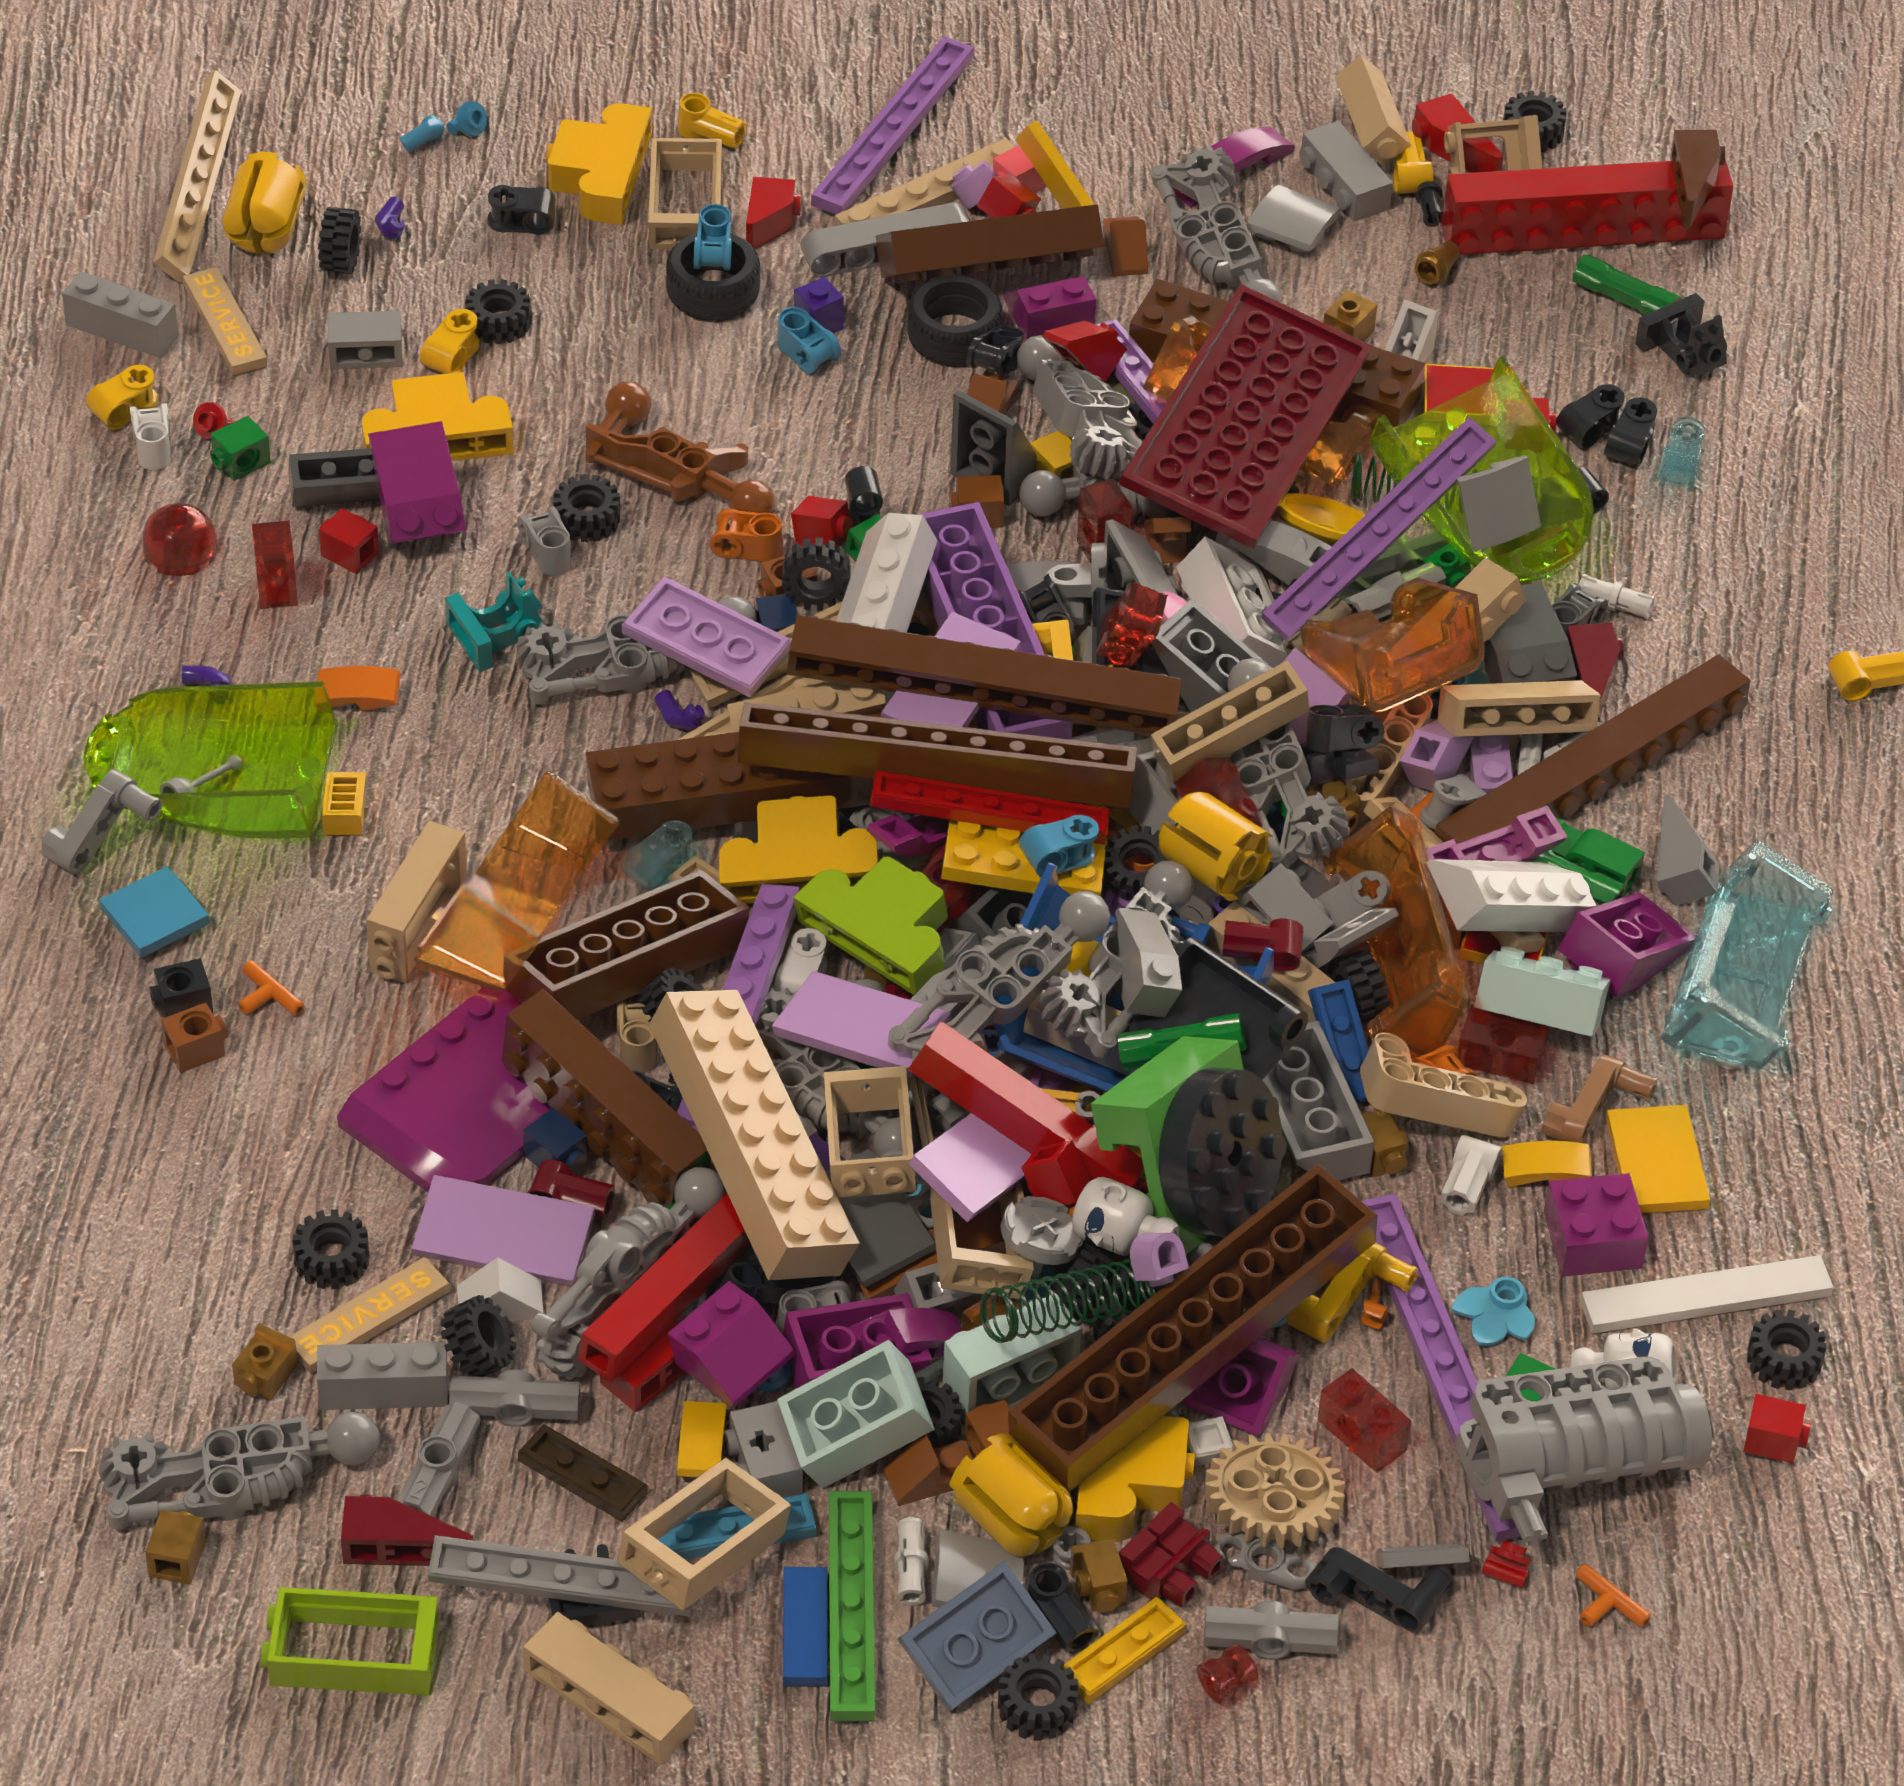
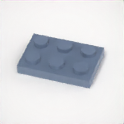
M1003 1561L897 1638V1640L946 1709L951 1711L1004 1672L1008 1665L1011 1667L1015 1659L1026 1656L1053 1636L1056 1631L1008 1564Z

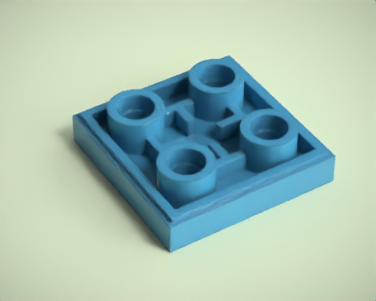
M169 866L99 899L100 909L140 958L210 924L209 914Z

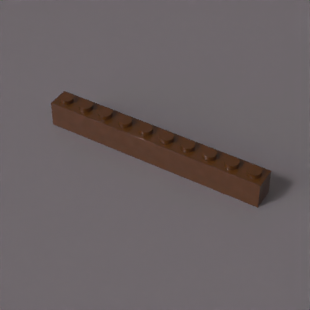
M796 615L787 675L894 693L901 691L978 703V707L1151 735L1176 721L1182 683L1181 678L1169 677L1165 674H1151L1123 667L1115 668L1092 664L1087 661H1073L1055 658L1050 655L1019 652L1009 648L1001 649L977 645L972 642H959L931 635L923 636L900 632L895 629H881L863 626L858 623H845L822 619L817 616L809 617L803 615Z
M1718 654L1437 823L1435 835L1443 842L1454 839L1456 844L1507 827L1513 823L1517 816L1545 806L1549 807L1555 818L1570 817L1578 808L1591 800L1600 799L1606 791L1617 784L1629 781L1635 773L1647 766L1657 764L1663 756L1673 750L1685 747L1691 739L1704 731L1709 732L1713 730L1719 722L1727 717L1742 712L1748 703L1751 680L1723 656Z
M744 702L739 725L737 763L750 764L757 767L768 766L794 771L828 773L835 776L862 777L874 780L876 771H883L1070 803L1130 809L1137 747Z

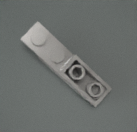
M1273 520L1268 524L1254 549L1231 538L1228 541L1232 546L1287 585H1290L1294 578L1298 579L1332 547L1301 530ZM1358 577L1336 598L1344 601L1350 596L1369 589L1372 585Z

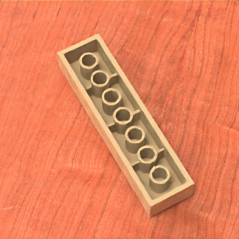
M738 990L666 992L649 1026L767 1279L781 1280L840 1276L860 1243Z

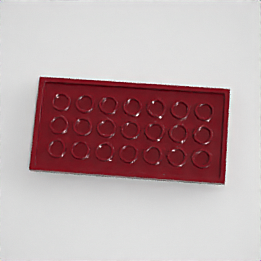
M1240 284L1126 467L1119 485L1254 549L1368 358L1372 346Z

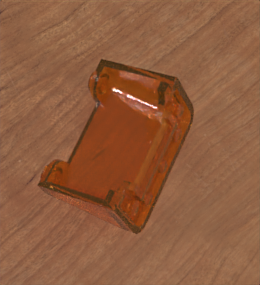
M1418 577L1401 584L1394 591L1391 598L1392 619L1350 637L1338 635L1331 623L1322 620L1300 627L1304 652L1362 707L1376 712L1388 710L1474 672L1481 665L1485 654L1477 594Z

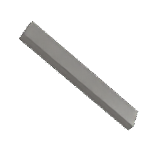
M436 1535L434 1538L428 1582L688 1617L691 1614L692 1604L682 1611L618 1564L615 1559Z

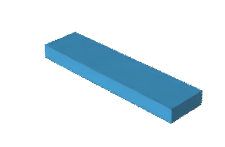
M808 1494L783 1497L784 1500L791 1504V1509L784 1536L773 1544L816 1537V1525ZM736 1506L696 1512L658 1540L685 1560L704 1557L754 1521V1519Z

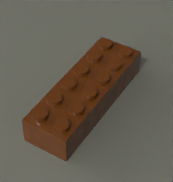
M1098 204L892 231L875 236L881 278L892 277L893 284L922 279L921 273L925 272L927 279L956 275L955 268H961V274L991 270L990 264L995 263L996 270L1025 265V259H1029L1030 265L1059 261V254H1063L1064 261L1094 256L1093 249L1104 247Z
M702 869L506 951V991L522 1004L541 989H544L577 1020L641 993L649 983L669 968H674L675 971L677 969L683 970L685 974L736 952L749 919V907Z
M541 989L506 1015L502 1061L506 1070L514 1077L519 1076L531 1088L533 1095L540 1102L547 1103L583 1131L587 1135V1144L590 1149L599 1156L603 1155L615 1167L616 1172L624 1181L633 1183L643 1193L648 1203H658L663 1207L675 1203L674 1186L679 1177L695 1167L709 1168L711 1157L700 1134L548 992Z

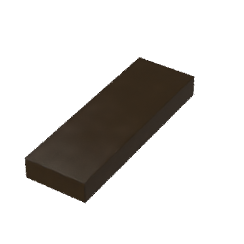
M545 1424L518 1451L519 1462L621 1522L627 1518L648 1494V1485Z

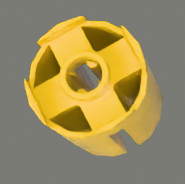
M261 151L249 154L247 160L238 167L222 216L223 229L226 231L227 238L234 246L250 254L260 255L262 249L266 254H272L288 244L307 187L306 175L300 166L296 165V168H293L288 163L276 159L278 154L273 152Z
M1194 792L1187 794L1176 802L1168 812V816L1177 822L1178 825L1175 827L1169 822L1162 823L1159 833V850L1163 857L1168 861L1184 864L1192 874V877L1228 901L1238 900L1239 897L1234 894L1241 890L1249 881L1254 884L1258 883L1273 853L1267 850L1268 837H1273V835L1209 793Z
M1000 1433L991 1436L987 1440L992 1445L981 1451L973 1460L966 1455L954 1471L949 1486L955 1491V1498L953 1500L1009 1554L1018 1557L1036 1555L1051 1547L1064 1532L1061 1528L1068 1525L1073 1513L1071 1495L1011 1435Z

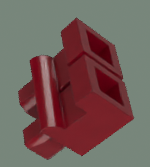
M1172 1501L1146 1525V1529L1143 1528L1119 1551L1129 1586L1150 1600L1156 1596L1161 1600L1166 1597L1182 1607L1197 1592L1198 1582L1188 1575L1194 1570L1205 1579L1212 1580L1222 1569L1223 1556L1209 1544L1210 1531L1204 1528L1197 1530L1184 1520V1511Z

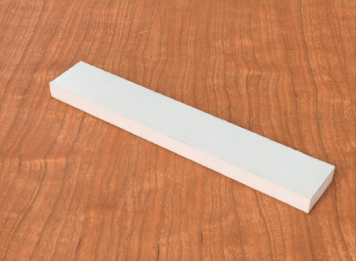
M1818 1255L1585 1291L1581 1293L1580 1302L1591 1333L1594 1334L1831 1297L1834 1287L1822 1257Z

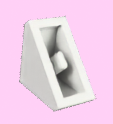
M1404 299L1385 350L1425 362L1434 350L1438 312Z
M499 1257L457 1285L458 1304L474 1296L483 1295L484 1299L489 1297L493 1300V1306L498 1304L502 1309L501 1317L507 1316L509 1321L533 1319L538 1313L543 1312L541 1280Z

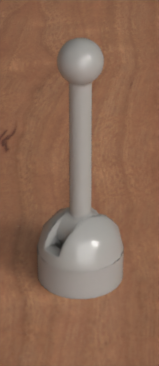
M232 755L227 759V763L191 782L183 777H175L164 782L160 787L162 800L172 811L181 810L194 799L195 788L230 769H240L242 759L238 755Z

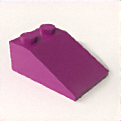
M442 421L368 433L388 544L465 531L466 525L460 492Z
M1638 892L1578 912L1558 951L1566 956L1569 963L1578 970L1579 966H1587L1603 971L1602 977L1611 979L1607 993L1618 997L1638 990L1693 947L1699 938L1645 895Z
M905 1293L786 1312L783 1336L795 1352V1355L788 1361V1365L796 1389L887 1340L897 1348L884 1323V1319L888 1310L913 1308L909 1294ZM928 1349L902 1353L910 1361L914 1372L931 1365L932 1358Z

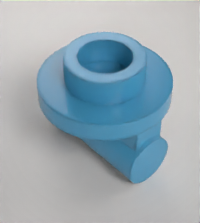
M476 101L464 102L459 106L456 117L447 123V130L452 135H456L460 131L467 136L480 135L487 126V114L480 103Z

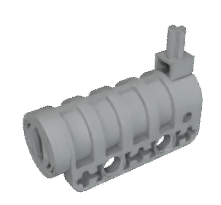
M1637 1357L1480 1381L1476 1385L1470 1402L1471 1412L1475 1419L1468 1420L1462 1424L1455 1442L1457 1453L1477 1495L1485 1501L1492 1500L1491 1502L1499 1521L1513 1519L1523 1542H1527L1529 1546L1537 1545L1538 1540L1546 1539L1548 1536L1537 1510L1544 1494L1542 1488L1549 1487L1553 1490L1574 1488L1580 1482L1589 1481L1592 1484L1614 1482L1619 1476L1625 1475L1631 1478L1653 1476L1658 1470L1664 1469L1674 1473L1703 1468L1707 1464L1711 1453L1712 1430L1706 1404L1699 1391L1693 1385H1676L1668 1368L1659 1359ZM1599 1379H1612L1617 1382L1620 1389H1606L1600 1384ZM1524 1389L1533 1390L1540 1395L1541 1400L1529 1401L1521 1395L1520 1391Z

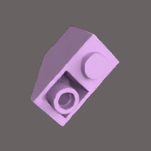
M1437 720L1416 729L1400 760L1410 785L1432 791L1435 781L1453 778L1474 736L1455 737L1442 727Z

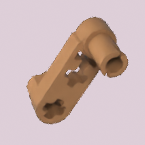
M1602 1053L1572 1107L1552 1101L1542 1124L1541 1133L1560 1141L1584 1143L1611 1091L1615 1092L1616 1089H1619L1650 1102L1658 1084V1077H1652L1626 1067V1062Z

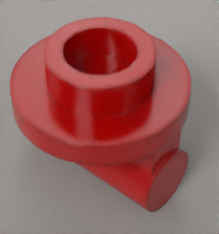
M214 402L200 404L193 415L194 428L205 439H211V433L235 422V420L226 416L224 409L219 404Z
M1502 1540L1500 1547L1491 1545L1481 1574L1523 1589L1528 1577L1529 1567L1532 1563V1559L1524 1557L1527 1548Z

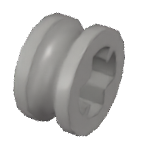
M1076 1526L1062 1527L1061 1529L1064 1532L1052 1544L1051 1556L1053 1562L1064 1570H1070L1071 1549L1068 1552L1064 1551V1545L1071 1548L1074 1545L1091 1543L1088 1533Z

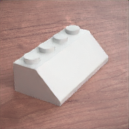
M887 513L866 532L836 621L858 623L863 626L881 629H895L907 633L938 541L923 515Z
M1204 537L1176 567L1182 580L1181 586L1190 599H1194L1272 668L1278 666L1288 655L1283 648L1285 640L1261 618L1262 612L1275 600L1259 564ZM1256 588L1260 589L1263 601L1255 593Z
M1431 859L1426 863L1457 931L1568 932L1578 912L1596 907L1590 894L1589 886L1581 873L1542 862Z

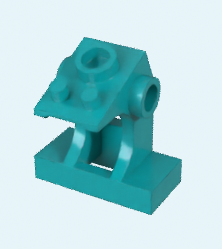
M506 572V590L500 592L495 599L496 604L488 608L474 609L470 607L459 592L445 597L446 624L479 672L492 668V652L516 644L518 637L525 636L527 627L538 629L541 621L546 625L538 614V611L543 606L530 588L525 592L521 589V587L527 584L522 576L515 580L510 572ZM505 623H506V625H504V626H502V627L495 628V629H491V628H494V627H497V626H499V625H502V624H505Z

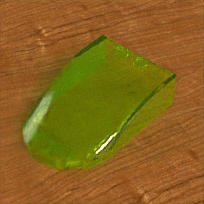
M1505 356L1497 359L1488 382L1395 428L1392 427L1385 415L1378 418L1369 444L1396 485L1469 417L1497 442L1495 448L1466 475L1489 470L1492 463L1524 455L1528 457L1541 523L1540 528L1505 543L1473 552L1469 543L1458 483L1422 516L1474 567L1484 558H1487L1517 576L1519 582H1530L1548 578L1559 573L1578 557L1588 539L1594 509L1590 490L1577 466Z
M323 681L168 687L148 691L128 699L129 706L120 710L115 715L108 712L97 723L87 739L83 760L85 770L94 790L108 772L117 769L134 779L139 788L153 797L162 800V809L156 817L157 819L211 833L241 838H310L338 722ZM232 755H238L242 759L240 769L226 771L195 788V792L160 794L161 785L172 778L183 777L191 782L227 763V759Z

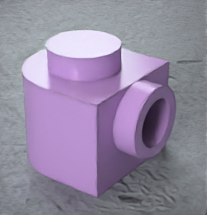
M981 161L974 167L967 164L952 175L955 181L950 187L965 207L970 209L978 204L992 177H996L992 167L985 161Z
M1142 1233L1132 1242L1130 1260L1135 1281H1148L1151 1287L1160 1286L1174 1281L1173 1274L1189 1268L1183 1243L1173 1233Z

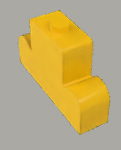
M624 103L611 104L602 111V124L570 119L562 120L554 143H549L546 151L549 190L579 195L580 213L588 220L623 225L652 136V107Z
M462 372L393 380L394 412L385 408L370 410L362 418L364 449L370 448L368 433L442 421L452 461L514 454L513 426L507 402L497 396H484L477 399L475 403H471L465 375Z
M795 796L789 799L761 801L757 805L758 842L753 843L747 838L738 837L730 839L723 844L719 852V884L744 904L755 903L761 884L795 886L801 890L817 874L828 869H837L844 872L849 877L851 886H854L880 861L876 838L863 828L850 829L840 837V820L834 796Z
M1162 1416L1079 1484L1075 1526L1085 1530L1091 1541L1114 1538L1115 1542H1120L1127 1539L1133 1532L1136 1509L1162 1511L1171 1501L1181 1508L1184 1479H1193L1195 1454L1187 1453L1189 1421L1181 1417Z

